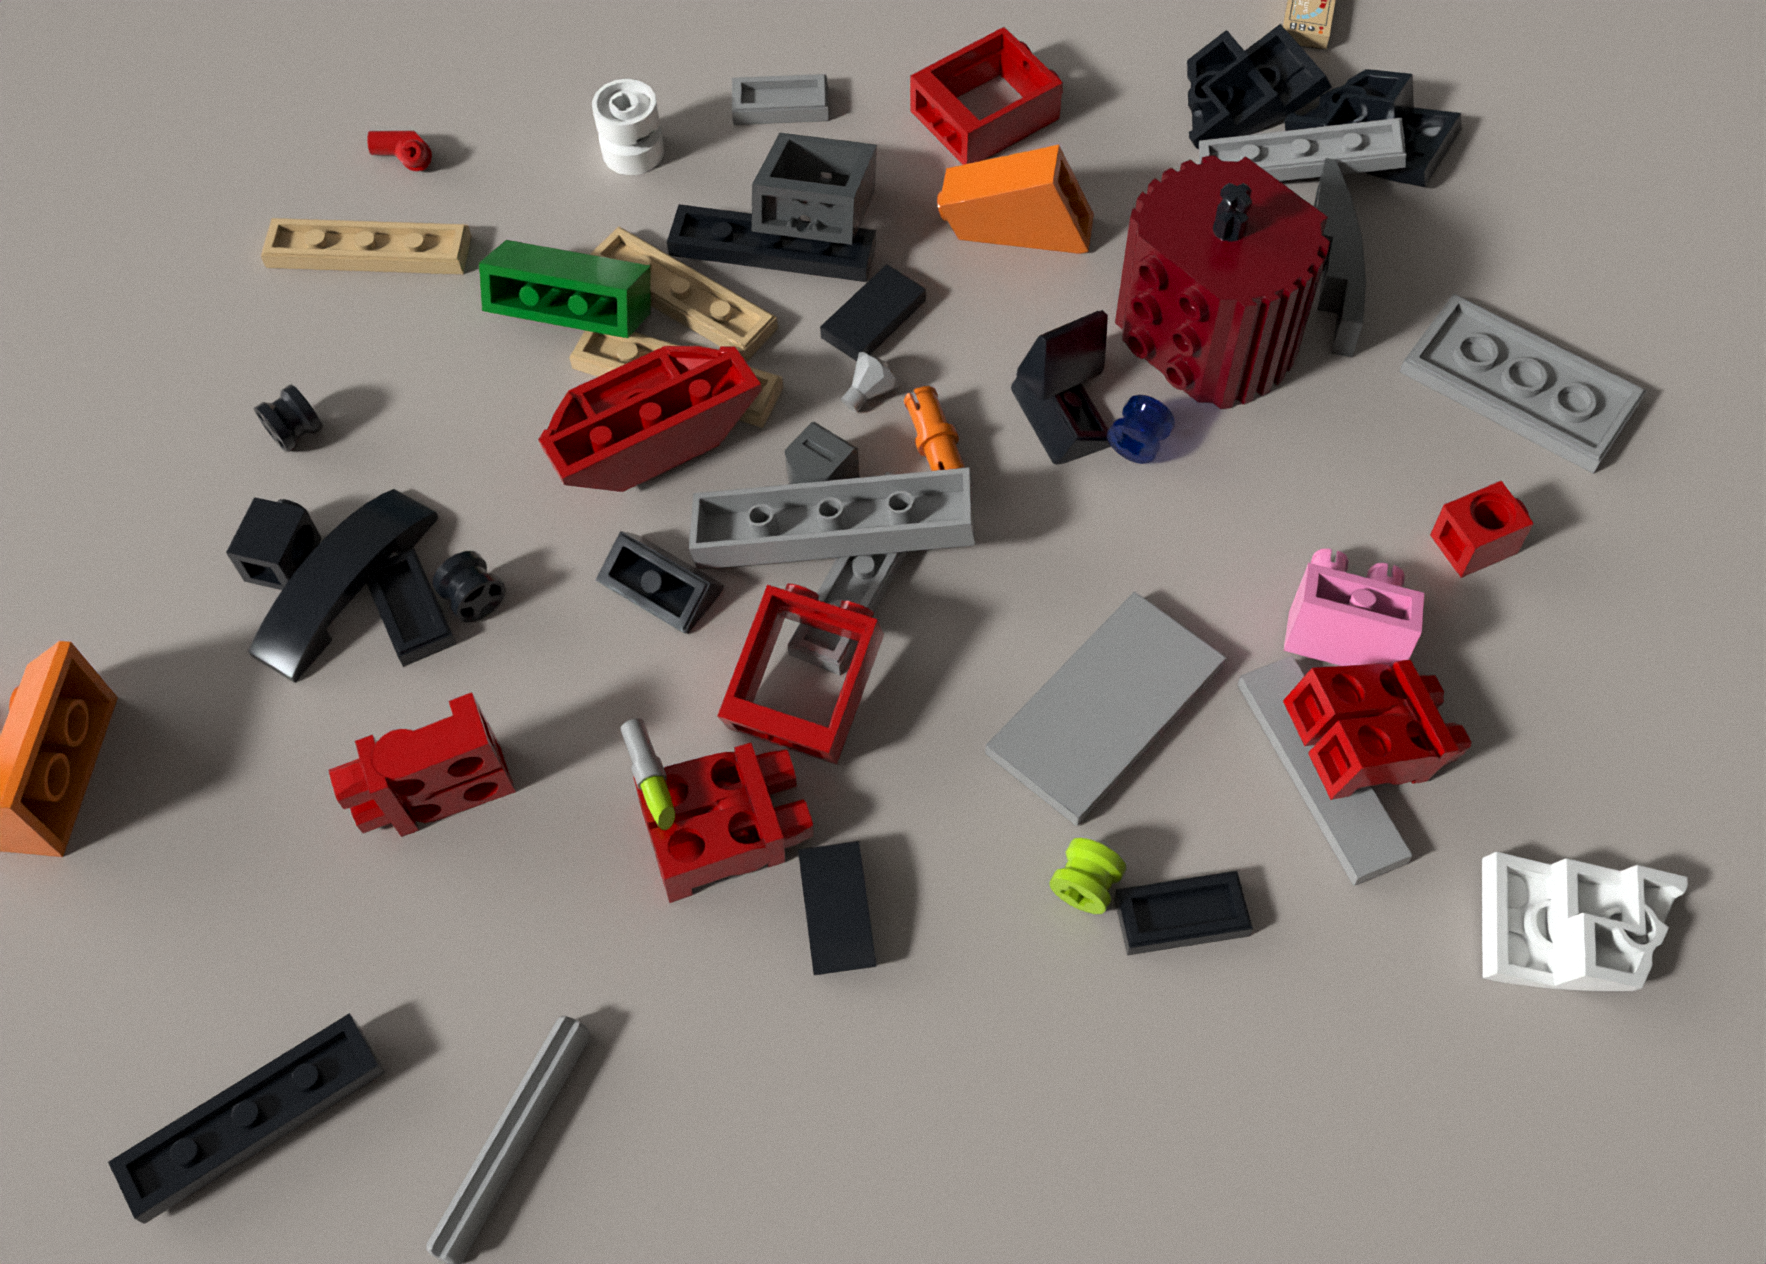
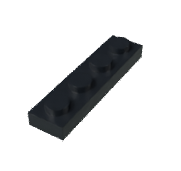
M679 204L667 239L669 255L675 257L867 282L876 247V230L859 228L852 245L752 232V214Z
M349 1013L108 1161L134 1219L145 1224L378 1078L385 1071L357 1021Z

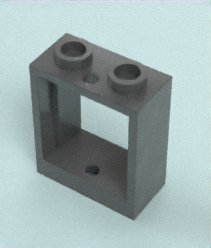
M780 132L752 183V232L852 245L875 191L877 145ZM821 172L831 173L832 177L826 179L822 176ZM807 215L810 217L811 222L804 223L800 216Z

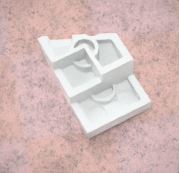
M1494 852L1482 858L1483 979L1564 990L1635 991L1642 989L1653 965V951L1662 944L1669 929L1664 922L1675 898L1685 893L1688 886L1687 877L1640 865L1618 871L1568 858L1554 864H1546L1500 852Z

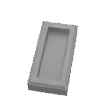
M827 74L732 78L733 125L829 121Z

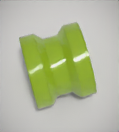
M1081 837L1073 838L1065 851L1068 861L1064 868L1057 869L1049 882L1050 888L1055 895L1074 908L1091 914H1103L1111 901L1109 889L1112 884L1118 883L1123 878L1127 870L1126 863L1116 852L1099 842Z

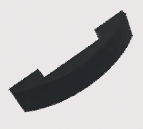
M395 489L377 496L353 512L323 539L284 586L255 635L248 651L250 655L296 683L331 643L332 638L326 630L327 627L393 552L399 555L411 550L438 520L437 513Z

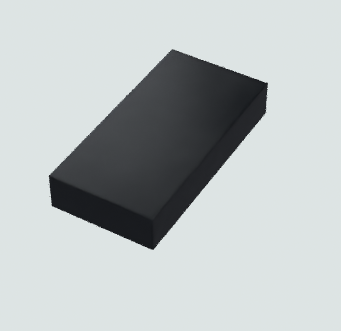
M886 264L820 326L821 338L855 361H857L859 352H865L870 355L926 301V288Z
M413 548L387 559L368 580L367 585L402 666H407L456 645V641L415 549Z
M1237 871L1122 888L1115 891L1114 900L1127 956L1249 937L1253 930Z

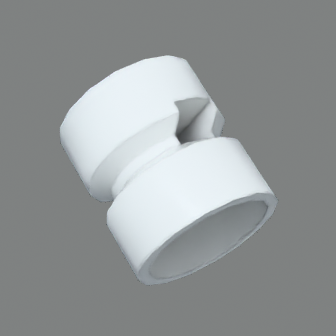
M633 79L614 80L602 86L593 97L592 109L596 128L599 132V142L604 162L611 170L624 175H639L653 170L661 162L665 154L655 93L647 84Z

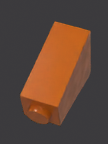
M1059 144L946 168L942 191L937 196V206L941 218L944 221H948L959 240L1076 254L1089 252L1094 213Z

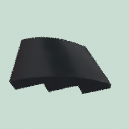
M1281 24L1245 51L1226 30L1187 60V78L1191 83L1188 91V106L1192 112V131H1189V139L1196 149H1199V141L1252 134L1308 105L1331 89L1332 86L1324 72Z
M1371 69L1363 70L1348 79L1344 85L1333 88L1321 95L1319 106L1306 114L1299 116L1293 112L1284 120L1285 131L1402 118L1406 151L1405 168L1365 173L1421 187L1427 185L1462 129L1460 112L1414 107L1413 74Z

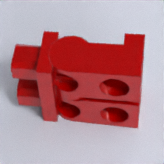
M1411 660L1396 661L1392 667L1388 664L1313 667L1283 700L1304 746L1315 745L1308 754L1330 800L1350 797L1361 787L1385 783L1401 785L1408 782L1412 784L1427 782L1444 765L1457 761L1472 744L1463 725L1455 722L1444 723L1437 710L1444 703L1445 691L1436 675H1419Z
M472 692L448 701L453 714L450 717L414 731L402 728L392 730L383 735L378 741L373 734L356 740L355 745L359 759L329 769L337 802L344 810L350 808L356 826L362 833L392 823L400 836L403 837L419 831L416 821L423 823L434 822L516 792L500 742Z
M750 742L734 747V752L716 753L664 767L667 775L666 785L675 811L674 823L667 830H661L647 806L643 792L637 787L633 776L639 804L669 903L692 896V889L731 875L750 873L762 868L766 864L769 868L785 863V848L795 846L814 837L813 821L804 799L773 808L769 796L797 787L794 767L787 749L755 755L752 743Z

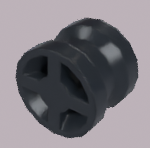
M292 384L283 388L280 392V398L274 402H262L254 407V411L264 428L285 452L296 447L297 439L305 433L315 434L323 429V425L312 406Z
M463 551L453 555L437 569L433 576L432 585L440 597L451 600L450 607L459 620L465 623L483 619L492 613L505 597L506 588L504 583L497 575L487 573L485 560L475 551Z

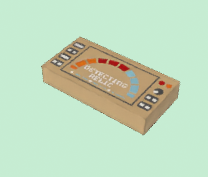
M1287 0L1283 27L1300 46L1327 49L1336 0Z

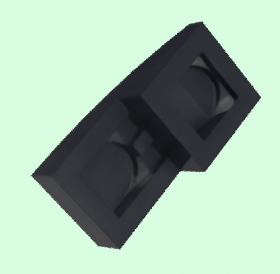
M859 841L798 849L813 974L822 975L877 967Z

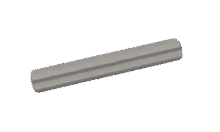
M561 1016L557 1019L427 1242L426 1250L433 1257L446 1264H461L590 1039L588 1028L581 1022L567 1016Z

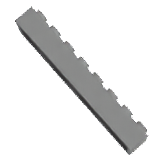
M970 467L693 493L689 551L697 570L975 545L974 488Z

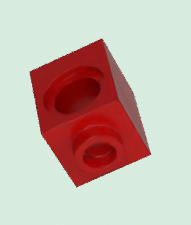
M1498 481L1444 504L1430 536L1460 578L1518 554L1534 523L1530 519L1524 503L1515 498L1502 481Z

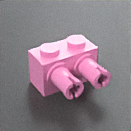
M1324 548L1316 551L1312 556L1311 563L1307 565L1289 611L1284 651L1339 666L1388 664L1392 667L1396 661L1409 660L1422 633L1424 593L1402 587L1405 575L1403 570L1395 565L1391 570V577L1387 575L1388 563H1377L1370 567L1367 572V578L1346 573L1349 560L1343 552L1337 551L1335 562H1331L1332 549Z

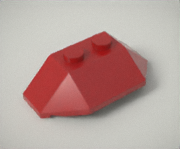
M663 346L568 390L553 414L548 428L544 429L538 440L564 485L624 492L719 446L760 394L762 387L735 346H721L719 350L702 346Z

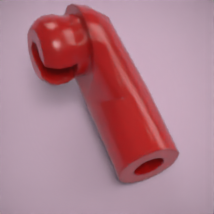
M414 130L368 132L367 144L371 155H395L406 168L416 172L426 169L431 163V148Z

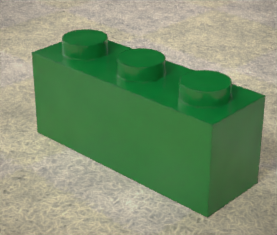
M505 240L479 262L482 311L627 339L651 314L650 265Z

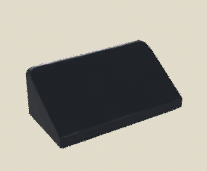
M1103 310L1096 311L1039 335L1018 367L1016 375L1041 400H1047L1101 375L1105 365L1108 315Z
M1018 376L1013 381L1011 390L1052 463L1057 465L1068 463L1109 448L1115 442L1082 384L1047 400H1041Z
M620 531L596 578L597 582L684 634H688L719 597L725 586L645 538L624 531Z

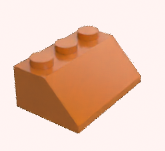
M58 641L27 664L20 685L11 694L9 714L0 735V852L64 856L118 699L117 695L72 642Z

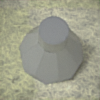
M859 352L852 387L844 394L841 401L849 409L857 413L867 400L889 393L900 387L899 381L886 361L865 352Z

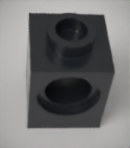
M254 497L226 554L244 582L282 590L299 566L320 544L322 538L308 511L300 504L286 499L274 502Z

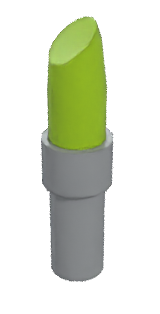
M632 719L621 726V732L633 763L631 770L637 787L643 792L654 820L661 830H667L675 820L672 799L666 785L667 775L660 757L655 754L644 721L642 719Z

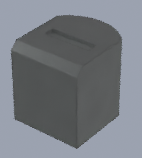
M811 422L785 449L788 484L860 478L858 448L816 422Z

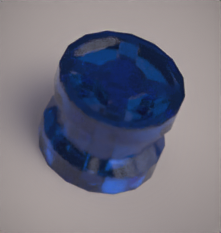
M1134 395L1123 407V418L1117 419L1110 426L1107 432V439L1115 452L1123 458L1134 463L1146 464L1153 461L1159 453L1161 446L1159 441L1165 440L1171 434L1175 427V419L1168 407L1159 400L1146 395Z

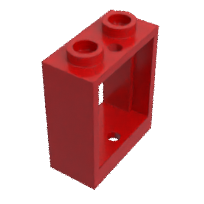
M1005 27L910 75V112L962 165L983 161L1060 119L1063 82L1054 70L1048 69L1032 54L1026 43L1019 41ZM1000 75L1023 98L979 121L957 97Z
M788 583L785 590L767 584L717 717L730 730L837 765L884 633L878 619L873 618L874 612L863 605L851 601H841L838 607L819 601V595L816 592L797 584ZM785 618L859 642L828 727L753 703Z

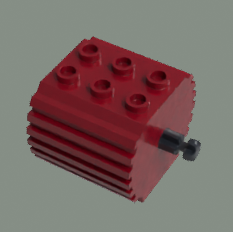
M1215 155L1202 157L1201 164L1197 165L1190 159L1181 163L1180 171L1178 172L1173 168L1164 171L1161 182L1154 178L1148 184L1147 194L1142 191L1138 196L1136 207L1132 209L1115 318V324L1122 329V341L1126 343L1129 350L1136 357L1148 361L1165 376L1166 380L1174 388L1183 390L1198 403H1213L1221 410L1233 408L1235 400H1238L1243 405L1252 402L1255 392L1263 397L1271 392L1273 383L1278 386L1284 380L1286 370L1289 372L1295 364L1330 241L1323 236L1328 217L1246 156L1238 162L1222 161Z

